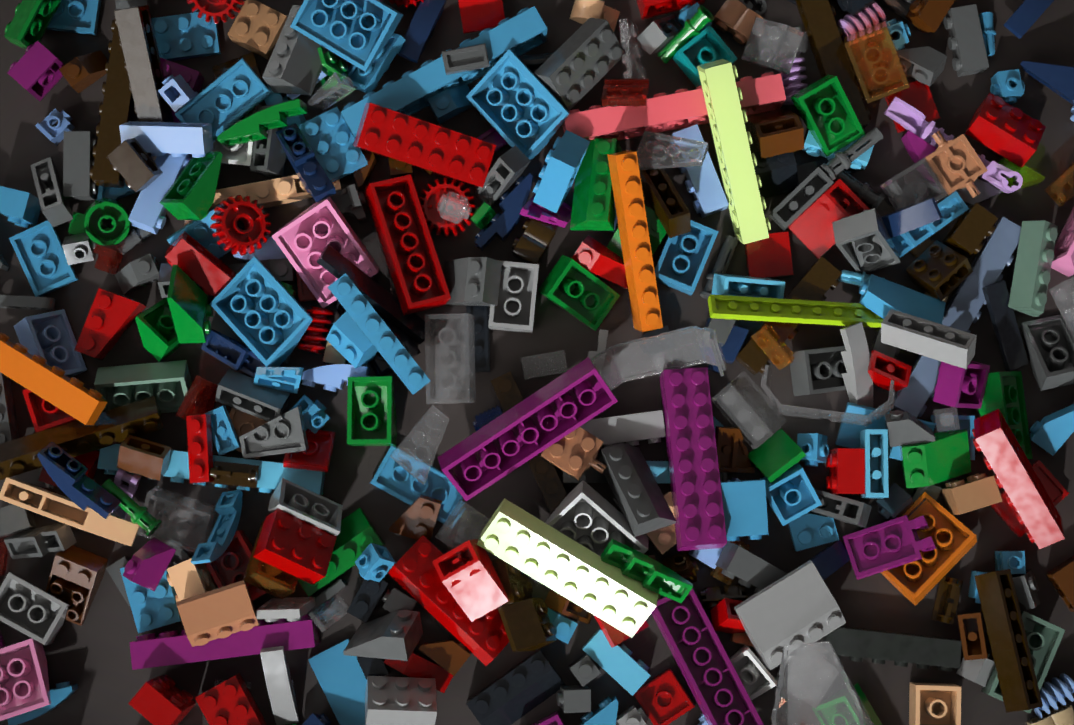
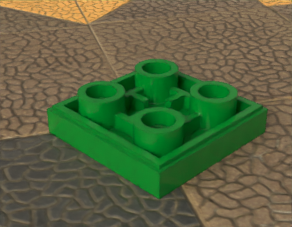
M779 429L748 454L749 460L770 483L806 456L804 451L782 429Z

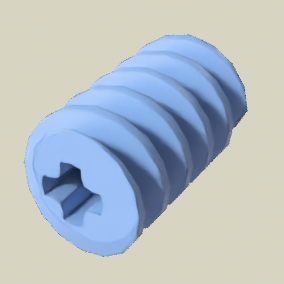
M1062 673L1059 675V679L1057 677L1052 678V683H1044V688L1041 687L1039 691L1043 706L1033 709L1036 715L1042 718V710L1049 715V706L1058 710L1057 702L1065 706L1066 697L1071 702L1074 701V681L1068 675Z

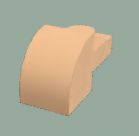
M575 0L569 19L584 24L589 18L605 19L614 32L620 11L604 5L605 2L601 0Z

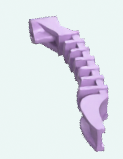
M894 97L883 113L907 131H911L936 148H938V144L932 135L939 130L946 141L954 140L955 136L945 134V129L942 127L936 128V122H927L925 120L926 116L922 112L898 97ZM983 154L978 155L988 170L979 176L980 180L992 184L1004 193H1012L1022 186L1023 178L1020 173L995 161L989 162ZM1013 178L1014 180H1013L1012 183H1013L1014 185H1012L1011 187H1009V186H1008V183H1009V182H1008V179Z

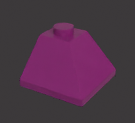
M153 537L127 562L123 576L136 584L155 591L176 549Z

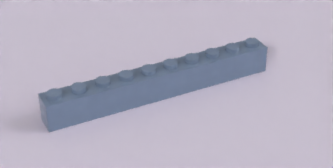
M1001 217L994 224L997 226L989 237L987 236L983 247L970 265L973 272L959 284L946 306L942 325L968 333L971 332L968 330L972 322H977L982 313L979 311L983 304L986 305L982 288L1000 281L1003 278L1002 270L1004 267H1008L1014 259L1012 253L1015 248L1018 249L1021 232L1019 225L1005 217ZM918 354L912 365L908 387L896 392L889 407L894 410L907 411L916 418L921 417L927 408L925 405L927 399L934 396V388L937 384L938 369L941 361Z

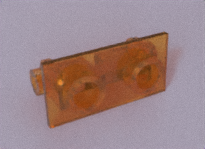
M765 324L758 332L751 336L779 370L792 363L795 359L793 356L794 352L790 350L784 341L778 344L777 341L780 339V336L772 326Z

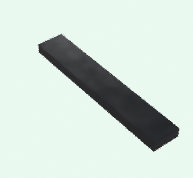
M328 244L324 248L317 263L337 279L346 273L371 306L419 344L425 341L431 329L428 323L415 313L404 315L397 298L331 245Z

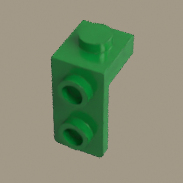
M322 46L318 47L317 50L321 63L328 72V75L321 80L323 89L329 92L349 80L347 74L348 66L343 59L336 57L330 50L328 51Z

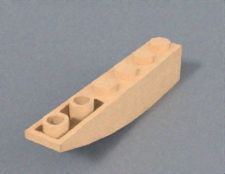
M298 175L217 189L214 203L209 210L218 205L222 200L227 201V198L230 196L234 199L237 195H241L243 199L246 196H250V203L256 199L258 200L257 207L263 205L265 206L264 208L312 198V195L306 191ZM340 179L332 183L336 191L341 190Z
M6 477L0 492V500L131 547L140 528L138 524H133L131 521L112 514L105 519L90 507L83 511L70 498L17 478Z

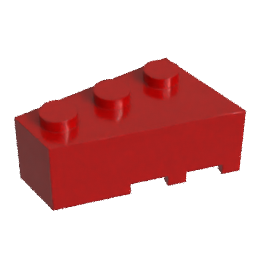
M98 288L75 351L103 360L118 342L119 337L132 325L133 320L146 306Z

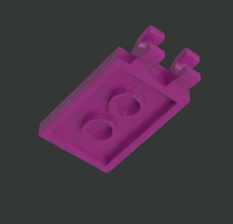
M904 515L843 536L857 580L923 559L920 552L936 549L931 536L919 540L917 531L929 528L924 515L910 521L908 516Z

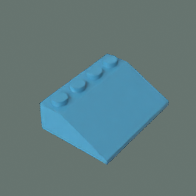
M304 0L290 27L364 72H367L394 33L403 14L380 0Z
M511 49L500 58L466 96L511 147L516 145L529 160L533 159L548 144L570 114Z
M256 256L241 269L210 303L215 311L266 367H279L293 352L313 320Z

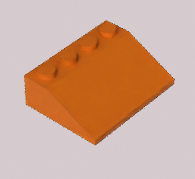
M926 492L914 502L904 515L909 516V521L924 515L929 528L917 531L919 540L931 536L936 549L920 552L923 559L880 572L915 606L977 543V536Z

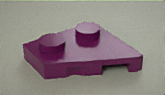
M535 193L519 213L525 217L565 228L571 221L572 207L563 202L556 214L534 203Z

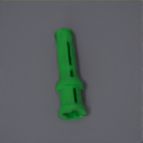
M702 5L699 6L694 16L685 21L684 27L658 52V57H661L660 59L664 63H668L679 49L693 36L699 35L702 32L701 29L708 22L714 20V16L707 8Z
M111 479L105 481L101 486L121 501L119 506L131 516L130 519L133 524L137 523L146 531L148 537L162 524L160 519L157 520L148 512L147 507H140Z

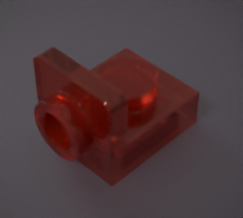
M96 244L93 252L99 256L95 268L115 275L123 254Z

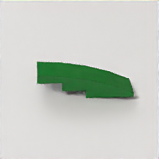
M295 99L271 106L237 122L217 136V141L224 146H231L267 139V130L287 126L286 117L307 114V105L302 100Z
M611 539L600 555L601 561L620 568L623 575L642 582L643 588L679 603L684 601L694 587L691 582L673 570L614 539Z

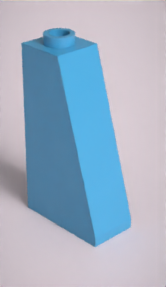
M873 274L870 275L866 282L863 281L859 288V294H861L859 303L883 319L890 309L942 324L946 305L944 301Z

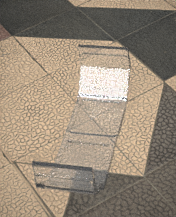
M689 326L648 338L644 337L615 344L590 359L611 390L623 382L660 374L666 369H681L707 363L718 366L720 376H724V370L727 368L716 329L699 328L698 326Z
M765 365V371L762 373L760 386L775 407L777 404V408L782 415L817 420L826 418L833 422L869 426L873 420H879L894 409L896 395L894 380L890 382L888 400L869 415L783 405L770 390L772 371L769 365Z

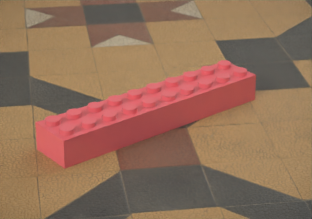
M768 72L754 79L752 76H747L736 82V86L740 87L743 100L740 101L741 109L745 110L747 116L778 110L786 100L781 73L774 75V72ZM700 85L696 87V90L691 91L684 88L676 90L675 94L670 95L658 93L649 99L637 97L628 103L616 101L607 107L595 105L589 107V110L580 112L579 109L568 111L570 114L563 122L564 133L568 130L588 141H592L595 138H617L620 141L687 128L696 124H708L710 122L702 86Z

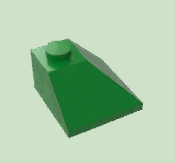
M164 298L136 316L135 320L143 346L159 362L174 353L183 344L178 341L167 298Z

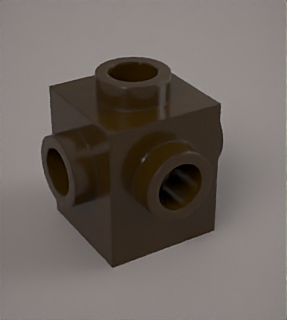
M687 551L662 560L664 566L689 582L698 581L695 573L699 571L695 558L690 559Z

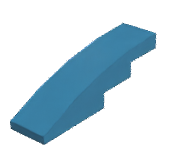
M957 191L937 204L943 218L891 238L900 257L969 209Z

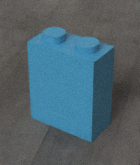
M765 480L720 482L727 541H739V536H748V540L762 539V535H769Z

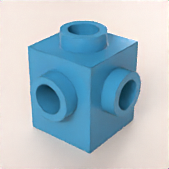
M895 18L884 22V27L875 30L881 51L892 49V52L901 50L905 48L904 44L909 42L908 37L911 36L907 23L903 24V21L896 22ZM896 32V37L892 39V33Z
M1019 69L998 71L990 78V92L995 96L1001 97L1010 105L1016 103L1017 99L1024 94L1025 85L1023 80H1021Z
M304 394L290 410L301 405L305 430L310 429L316 434L330 417L324 412L327 408L320 401L316 400L313 402Z
M819 433L797 434V445L806 454L800 460L805 462V466L816 467L818 463H827V456L829 455L827 436Z
M370 543L355 561L360 576L365 580L380 582L396 563L386 547Z

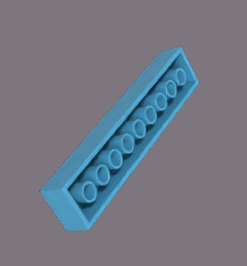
M535 6L530 9L525 7L517 13V16L511 19L509 17L498 23L497 27L493 29L487 28L481 31L475 39L471 40L469 38L460 43L458 48L485 43L490 67L446 75L441 54V57L434 61L431 59L424 62L420 69L407 71L396 82H387L382 86L383 89L367 93L363 96V100L344 106L341 114L354 138L356 137L366 103H373L411 116L429 106L428 99L449 88L468 85L486 75L509 49L516 56H520L547 41V27Z

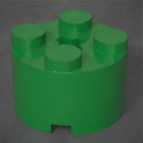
M102 198L93 202L86 210L84 217L86 234L93 242L105 246L120 243L126 238L130 228L127 209L114 199ZM103 218H111L112 225L110 226L109 224H106L104 226Z

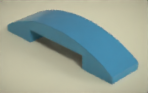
M241 490L222 492L215 507L216 512L219 514L207 543L198 544L191 559L192 564L213 562L230 545L240 520L242 509Z

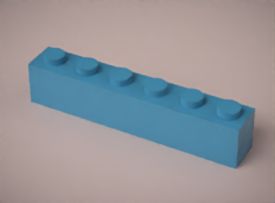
M346 273L328 286V289L413 395L431 381Z

